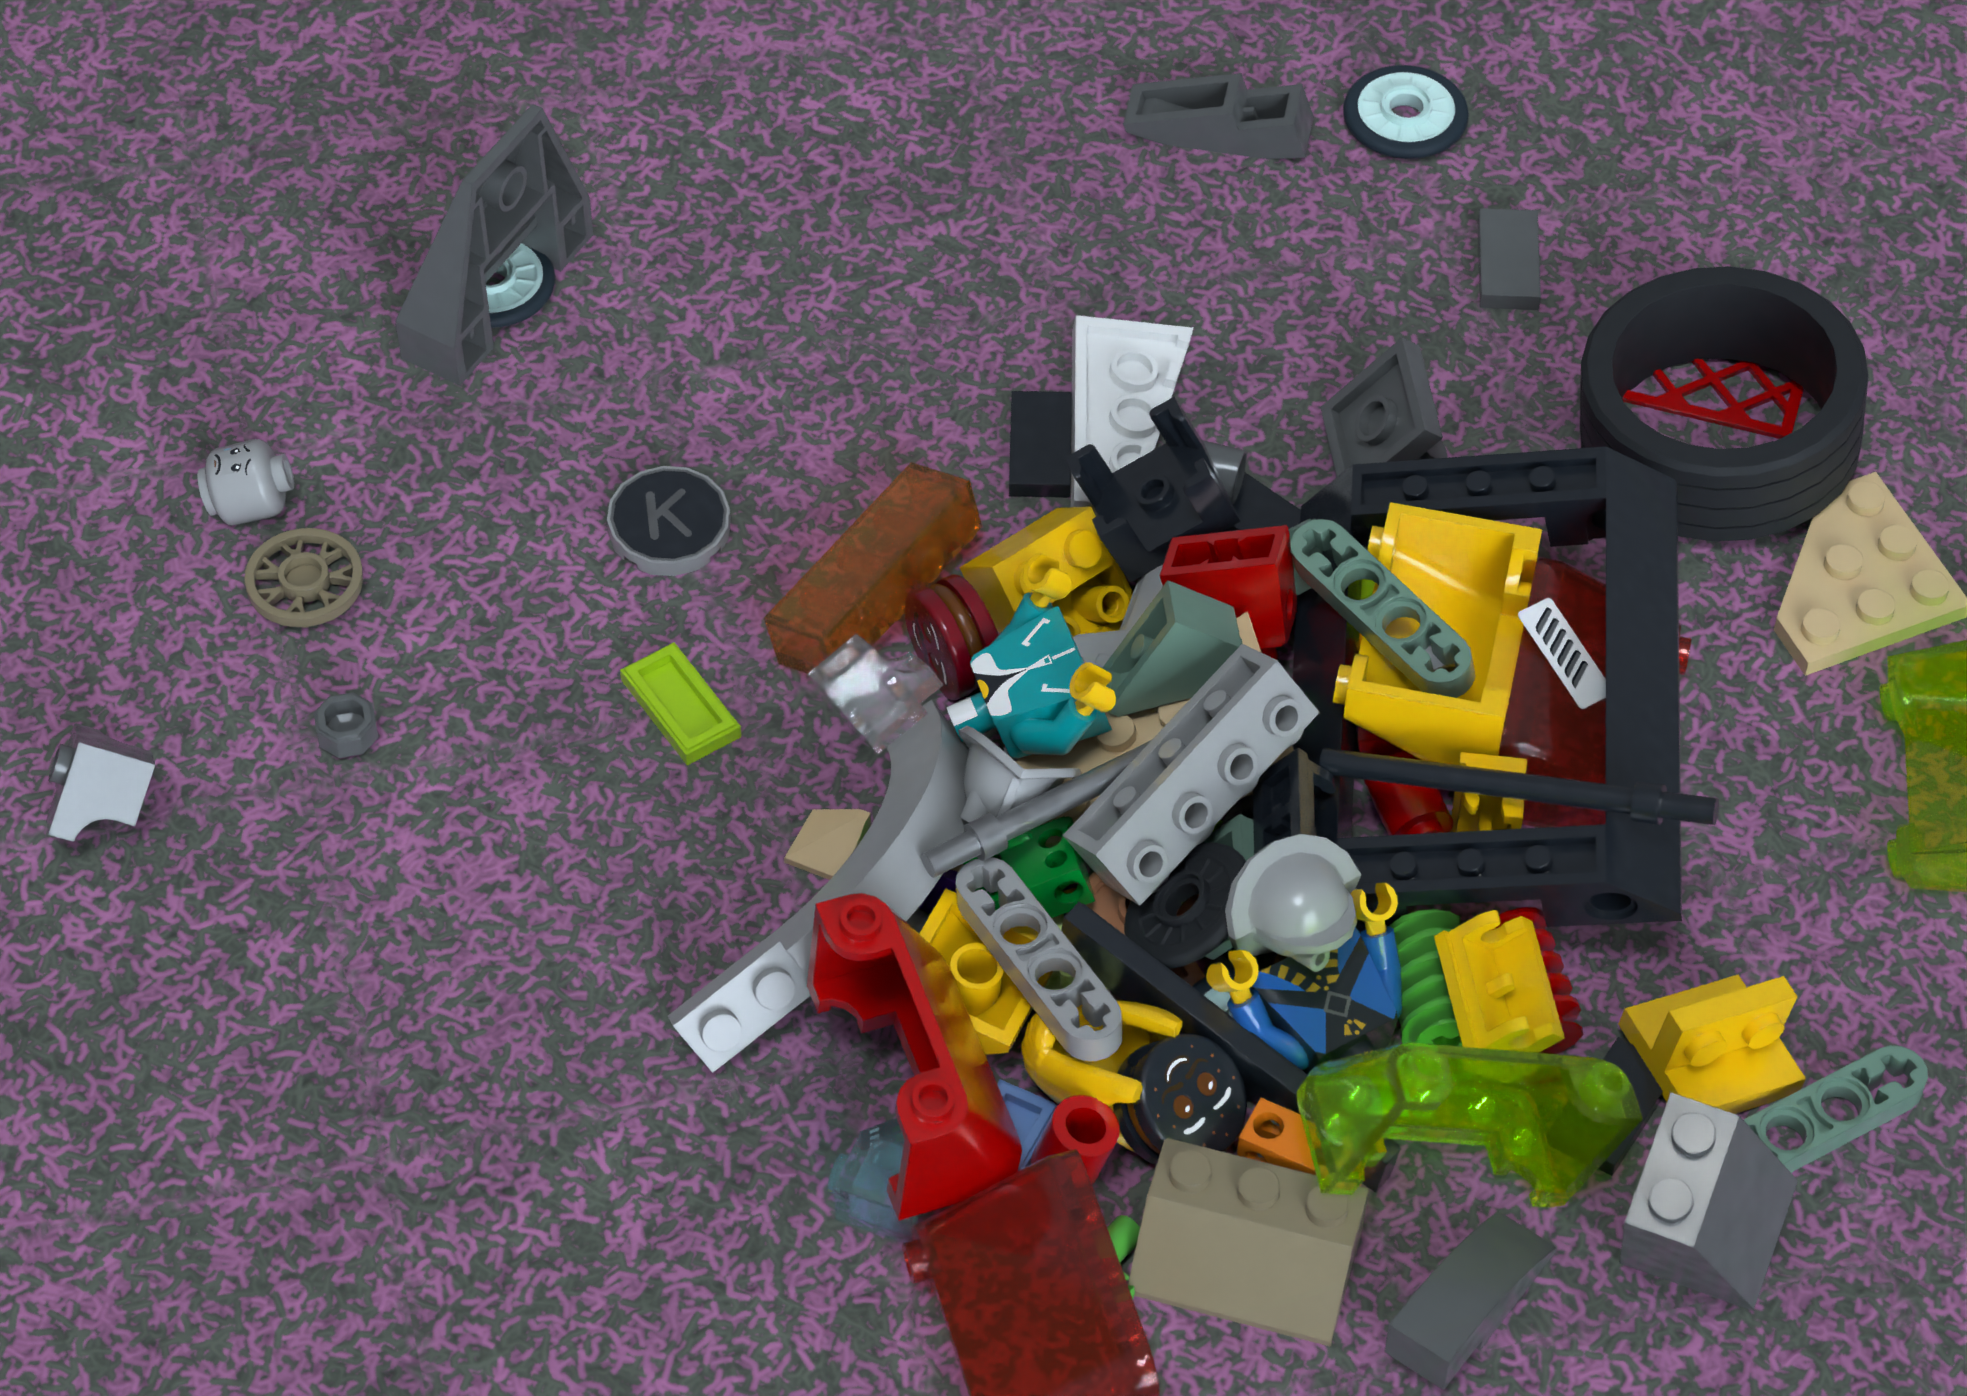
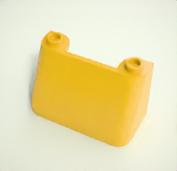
M1390 502L1385 527L1372 526L1368 551L1466 641L1471 649L1475 679L1469 690L1457 698L1422 692L1362 636L1359 654H1355L1352 666L1340 664L1337 674L1333 703L1345 705L1344 719L1420 760L1459 765L1460 752L1500 756L1525 626L1518 617V613L1528 608L1530 604L1542 529ZM1376 582L1374 585L1372 595L1377 591L1379 586ZM1397 618L1390 622L1386 627L1385 633L1393 638H1407L1419 629L1420 623L1413 618Z

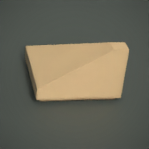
M813 809L784 857V862L830 880L847 861L871 826V813L862 809Z

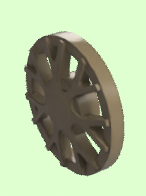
M317 528L294 529L270 538L253 553L245 570L246 591L250 603L255 610L266 619L289 627L307 628L334 620L353 605L363 585L362 563L353 545L336 533ZM305 543L322 544L320 554L303 552ZM297 544L296 549H291L289 547ZM330 547L335 549L331 552H328ZM281 550L287 558L278 567L268 558ZM343 556L350 562V565L339 570L328 571V565ZM256 580H279L280 586L257 590ZM330 585L347 586V589L341 596L327 592ZM285 597L294 601L286 611L274 607L277 602ZM317 599L324 606L313 611L305 612L304 610L306 602H312Z

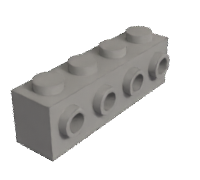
M1241 644L1062 836L1108 887L1136 904L1141 905L1150 894L1159 890L1168 880L1170 873L1189 852L1210 836L1215 824L1241 797L1253 790L1258 783L1259 777L1284 750L1293 746L1300 739L1303 730L1320 712L1276 659Z

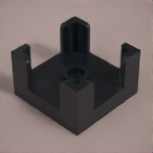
M1175 397L1154 407L1149 412L1151 420L1166 443L1112 473L1093 444L1086 445L1065 457L1075 480L1098 515L1092 521L1100 539L1129 582L1163 565L1173 537L1223 532L1241 522L1204 442Z

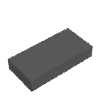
M1479 208L1478 264L1480 308L1539 310L1541 290L1538 210Z

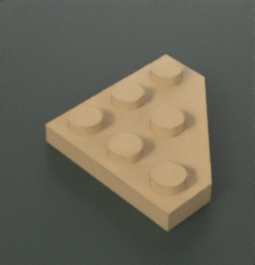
M1873 472L1850 480L1842 493L1818 515L1812 518L1778 612L1774 631L1806 676L1967 617V597L1879 475Z

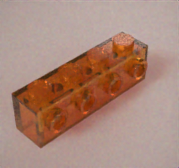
M911 462L764 617L778 664L838 684L865 657L867 652L883 634L902 617L907 595L921 587H928L930 583L934 582L942 570L966 544L974 539L977 532L983 527L970 480Z

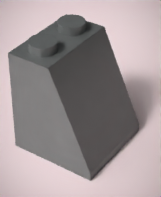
M1671 1092L1624 1222L1619 1263L1754 1311L1798 1180L1739 1115Z

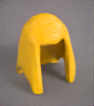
M1116 1000L1122 1011L1121 1045L1108 1058L1099 1061H1083L1071 1056L1062 1047L1036 1013L1027 1024L1026 1033L1021 1044L1025 1070L1034 1083L1057 1104L1071 1096L1086 1095L1097 1098V1100L1108 1105L1114 1112L1113 1104L1135 1103L1139 1100L1143 1090L1140 1081L1117 1074L1124 1060L1141 1046L1167 1037L1175 1038L1179 1035L1182 1028V1020L1171 1012L1155 1006ZM1082 1004L1077 1007L1079 1027L1089 1025L1094 1031L1103 1029V1025L1099 1027L1090 1025L1082 1014ZM1120 1132L1117 1143L1135 1152Z

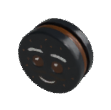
M1184 1033L1177 1035L1175 1038L1167 1037L1160 1041L1149 1043L1132 1052L1124 1060L1117 1074L1142 1083L1143 1090L1139 1100L1135 1103L1113 1104V1110L1118 1119L1120 1132L1126 1142L1139 1156L1150 1163L1157 1165L1164 1140L1167 1138L1224 1152L1236 1141L1243 1128L1247 1110V1096L1241 1073L1229 1054L1209 1038L1197 1034Z

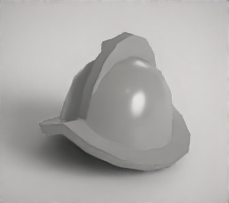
M965 726L958 730L959 736L970 748L963 778L966 803L960 818L967 822L976 820L988 813H992L997 817L1063 784L1065 779H1073L1082 775L1081 769L1077 768L1023 769L1007 753L976 729Z
M1298 834L1271 842L1249 858L1231 884L1225 908L1231 946L1236 950L1248 951L1253 956L1276 952L1293 958L1314 972L1322 970L1329 961L1330 951L1338 949L1352 937L1357 924L1353 897L1350 893L1355 890L1361 873L1348 852L1325 837Z

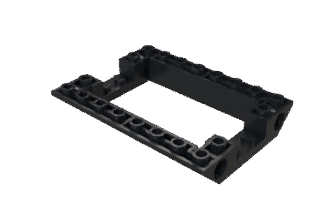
M1606 446L1365 463L1350 466L1301 506L1300 523L1309 518L1311 520L1315 518L1316 520L1334 521L1342 526L1366 550H1368L1372 526L1385 527L1390 502L1493 521L1545 517L1550 547L1587 545L1590 540L1606 538V784L1634 787L1637 781L1664 784L1666 785L1667 792L1681 793L1678 491L1676 479ZM1330 548L1327 551H1322V555L1331 562L1334 571L1338 566L1334 561L1332 549ZM1362 579L1350 583L1345 589V596L1350 599L1361 600ZM1311 588L1297 595L1292 679L1320 713L1303 730L1302 736L1293 745V749L1299 748L1308 753V759L1319 765L1323 748L1355 751L1356 725L1344 719L1345 705L1333 703V696L1340 664L1352 666L1355 654H1359L1360 633ZM1334 776L1336 782V792L1334 794L1323 792L1320 787L1313 785L1314 797L1318 799V811L1314 813L1317 836L1329 839L1348 852L1361 873L1360 880L1355 889L1364 890L1368 910L1373 913L1378 906V897L1375 893L1376 883H1387L1395 890L1398 905L1391 918L1385 920L1386 926H1390L1401 916L1414 912V905L1539 899L1541 900L1547 927L1682 921L1681 821L1663 819L1660 825L1633 822L1631 814L1606 811V824L1352 837L1354 778ZM1357 920L1355 927L1361 933L1366 930L1365 922Z

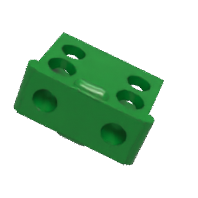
M1063 816L1037 826L1009 840L1006 850L992 856L993 858L1005 861L1013 868L1051 918L1069 912L1078 902L1085 905L1095 902L1085 861L1062 836L1074 824L1070 816ZM1049 837H1062L1061 841L1054 847L1049 848L1045 846V842ZM1078 883L1076 890L1072 893L1062 892L1066 886ZM984 887L976 889V891L983 889L990 895L995 902V911L1000 908L998 891L990 893Z

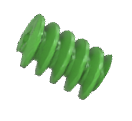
M1438 909L1415 911L1401 916L1389 926L1394 929L1401 966L1402 1013L1398 1018L1401 1024V1041L1409 1052L1422 1058L1454 1059L1468 1056L1464 1054L1434 936L1443 930L1449 932L1461 925L1460 916L1450 911Z

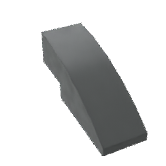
M1236 73L1133 84L1123 125L1127 133L1164 145L1261 159L1305 158L1314 116L1302 84L1247 90L1242 74Z
M1497 1211L1470 1233L1437 1266L1388 1325L1384 1352L1444 1390L1476 1348L1479 1350L1483 1348L1554 1255L1557 1247Z

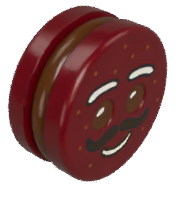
M956 574L944 577L929 587H921L909 593L904 603V615L910 640L918 659L946 698L959 700L972 694L974 690H978L980 687L970 661L974 654L988 647L999 635L982 598L965 578Z

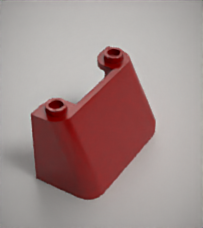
M864 893L848 894L816 903L807 987L817 1013L830 1011L831 1006L845 1009L857 1018L861 1034L894 1025L914 1074L899 1089L895 1106L897 1121L905 1139L900 1171L898 1174L888 1178L887 1193L898 1221L991 1194L1009 1186L1017 1176L1022 1155L1020 1139L950 967L942 954L876 896Z

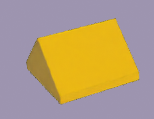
M945 888L919 934L941 953L948 963L985 1055L1008 1053L1033 1007L961 915L957 906L956 892ZM1017 926L1006 931L1003 938L1013 944H1026L1036 939L1039 933L1027 926ZM1053 971L1042 975L1037 982L1042 987H1045Z

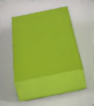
M675 642L620 670L623 684L686 765L741 738V726Z

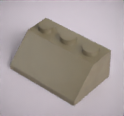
M1167 1138L1164 1140L1148 1191L1128 1285L1135 1286L1134 1296L1331 1347L1363 1231L1369 1189Z

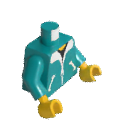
M1039 553L1033 555L1028 560L1023 572V581L1025 586L1032 590L1033 593L1024 594L1010 623L988 647L974 654L970 661L981 692L947 707L958 736V730L965 726L972 727L981 734L996 728L1009 755L1015 758H1022L1032 754L1066 755L1078 741L1112 730L1105 712L1112 710L1116 704L1114 690L1107 687L1112 680V674L1091 662L1084 663L1059 606L1053 608L1050 602L1051 598L1056 600L1065 598L1072 589V580L1068 573L1059 570L1060 563L1057 559Z

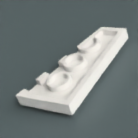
M1076 315L1072 330L1071 454L1086 445L1093 444L1113 473L1155 450L1160 432L1151 420L1149 412L1154 407L1172 398L1194 328ZM1071 472V507L1091 506L1097 517L1095 508Z

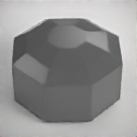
M354 692L329 696L314 712L319 747L338 758L364 754L379 738L373 703Z

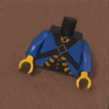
M1376 883L1375 885L1378 906L1373 913L1367 908L1363 889H1355L1350 893L1353 897L1357 920L1365 922L1366 930L1359 933L1355 927L1353 935L1338 949L1330 951L1329 961L1322 970L1314 972L1293 958L1288 957L1258 972L1257 961L1250 952L1234 950L1228 953L1229 960L1235 968L1233 980L1230 978L1228 970L1223 963L1211 964L1206 974L1208 984L1214 990L1229 992L1231 998L1228 1000L1227 1006L1232 1017L1239 1025L1247 1031L1254 1033L1314 1080L1325 1070L1343 1071L1360 1097H1367L1376 1093L1393 1078V1071L1379 1052L1389 1045L1398 1018L1402 1013L1401 966L1395 933L1392 927L1385 924V920L1391 918L1395 913L1398 900L1395 890L1387 883Z

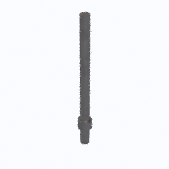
M1151 740L997 817L992 813H988L965 824L964 833L921 854L926 871L931 877L935 878L975 857L984 861L1006 850L1009 840L1101 795Z

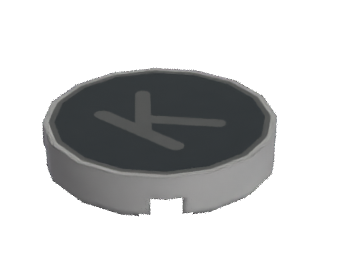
M660 466L640 471L623 482L609 502L607 516L608 535L614 551L623 560L625 556L629 561L636 563L638 570L650 575L677 576L696 571L711 562L710 557L716 554L720 547L722 551L728 542L731 523L730 507L724 491L712 479L690 468Z

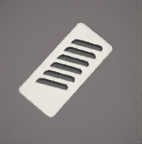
M1546 598L1518 613V617L1579 708L1585 709L1606 698L1605 677L1552 599Z

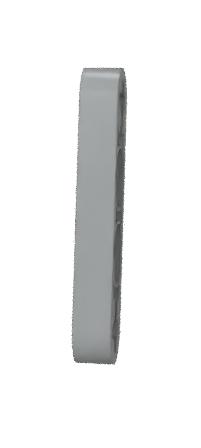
M993 857L984 861L974 859L962 866L956 875L957 906L961 915L1062 1047L1071 1056L1083 1061H1099L1114 1054L1122 1043V1011L1117 1001L1013 868L1005 861ZM984 887L990 893L998 891L1000 908L995 911V902L985 890H975ZM1017 926H1027L1039 933L1036 939L1026 944H1013L1003 938L1006 931ZM1051 971H1063L1074 978L1069 986L1059 990L1044 988L1037 982L1042 975ZM1082 1004V1014L1093 1027L1103 1025V1029L1094 1031L1089 1025L1079 1027L1077 1007Z

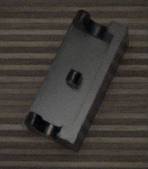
M1299 748L1270 766L1259 777L1258 783L1253 788L1254 855L1269 843L1298 834L1317 836L1314 813L1318 811V799L1314 797L1313 785L1320 787L1323 792L1329 794L1336 792V782L1333 774L1310 761L1308 753Z

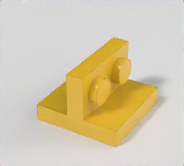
M1734 975L1625 1008L1618 1023L1629 1043L1635 1046L1661 1087L1662 1095L1666 1102L1672 1092L1737 1114L1787 1097L1801 1090L1806 1080V1077L1779 1037L1784 1031L1785 1022L1798 997L1784 976L1746 987L1740 976Z

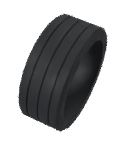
M1732 266L1692 268L1660 276L1626 293L1603 313L1588 335L1581 360V448L1606 446L1676 479L1678 491V536L1713 542L1752 540L1787 531L1818 515L1842 493L1857 468L1863 439L1868 387L1865 348L1852 323L1828 299L1797 281L1768 271ZM1726 358L1754 362L1781 372L1800 384L1817 401L1821 411L1802 428L1776 441L1747 448L1716 449L1689 445L1662 435L1640 421L1623 402L1622 397L1627 390L1634 389L1646 378L1652 376L1653 371L1660 368L1664 370L1670 366L1693 361L1694 359Z

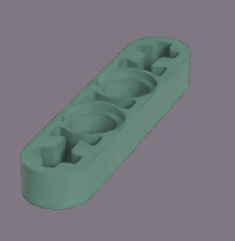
M1318 519L1301 525L1293 533L1290 542L1295 569L1300 577L1422 692L1457 698L1469 690L1475 679V669L1471 649L1466 641L1342 526L1331 520ZM1318 547L1322 551H1327L1331 548L1334 561L1338 567L1333 571L1331 562L1319 552L1310 555V550ZM1368 579L1379 585L1377 591L1366 599H1350L1344 594L1349 584L1356 580ZM1397 618H1413L1420 623L1419 629L1407 638H1393L1385 633L1386 627ZM1431 646L1432 653L1442 664L1448 666L1455 662L1456 669L1451 672L1443 668L1433 671L1431 657L1425 651L1427 647Z
M1889 1045L1873 1051L1743 1120L1791 1173L1911 1110L1919 1103L1928 1080L1927 1066L1923 1059L1913 1050L1903 1046ZM1885 1070L1894 1077L1902 1074L1908 1077L1905 1088L1897 1081L1890 1082L1878 1088L1875 1100H1873L1870 1091L1881 1084ZM1831 1097L1844 1098L1855 1105L1858 1116L1848 1121L1836 1120L1825 1113L1821 1103ZM1787 1126L1800 1134L1803 1145L1793 1150L1780 1149L1769 1141L1766 1132L1772 1127Z

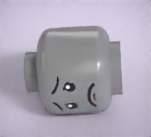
M252 439L212 450L206 459L205 467L198 470L197 476L200 495L210 516L218 515L228 525H240L279 515L285 506L286 491L294 489V476L287 456L285 454L276 456L270 445L260 439Z

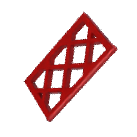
M1694 359L1691 362L1702 374L1703 378L1676 388L1660 368L1653 371V376L1666 393L1656 397L1627 390L1622 397L1623 402L1780 439L1793 432L1804 388L1793 380L1775 387L1759 367L1760 365L1754 362L1741 361L1714 373L1703 359ZM1749 371L1765 392L1738 403L1721 381ZM1711 386L1728 408L1716 411L1690 405L1684 396ZM1790 393L1789 399H1788V401H1787V400L1784 398V395H1787V394ZM1773 400L1784 413V417L1780 426L1751 419L1745 411Z

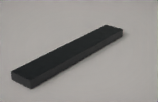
M1078 902L1065 915L1061 931L1106 988L1123 1001L1147 1004L1171 1012L1182 1020V1028L1179 1034H1197L1216 1042L1229 1054L1237 1065L1245 1085L1246 1096L1254 1102L1258 1103L1259 1099L1263 1098L1361 1140L1357 1176L1363 1180V1185L1376 1193L1390 1178L1401 1150L1399 1144L1254 1033L1247 1031L1239 1025L1233 1017L1084 903ZM1333 1147L1338 1152L1343 1153L1340 1149Z

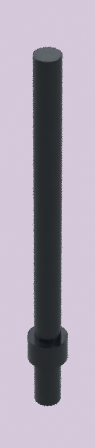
M1323 748L1319 766L1328 770L1334 776L1631 814L1633 822L1660 825L1663 819L1715 825L1719 811L1718 798L1667 792L1666 785L1641 781H1637L1634 787L1331 748Z

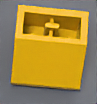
M1091 506L1056 508L959 567L964 578L982 598L999 633L1010 623L1024 594L1033 593L1032 590L1025 586L1023 572L1028 560L1033 555L1039 553L1057 559L1060 563L1059 570L1068 573L1072 580L1070 593L1060 600L1051 598L1050 602L1053 608L1059 606L1073 637L1078 634L1120 630L1133 591L1123 571L1096 531L1092 521L1096 515Z

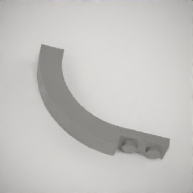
M932 699L881 739L889 752L891 761L888 789L872 825L847 861L795 915L668 1015L673 1027L712 1073L811 996L807 987L816 903L848 894L864 893L876 896L893 909L903 920L907 921L943 875L941 874L935 878L931 877L923 865L921 854L964 833V826L969 823L960 818L966 803L963 778L970 749L965 742H961L956 730Z

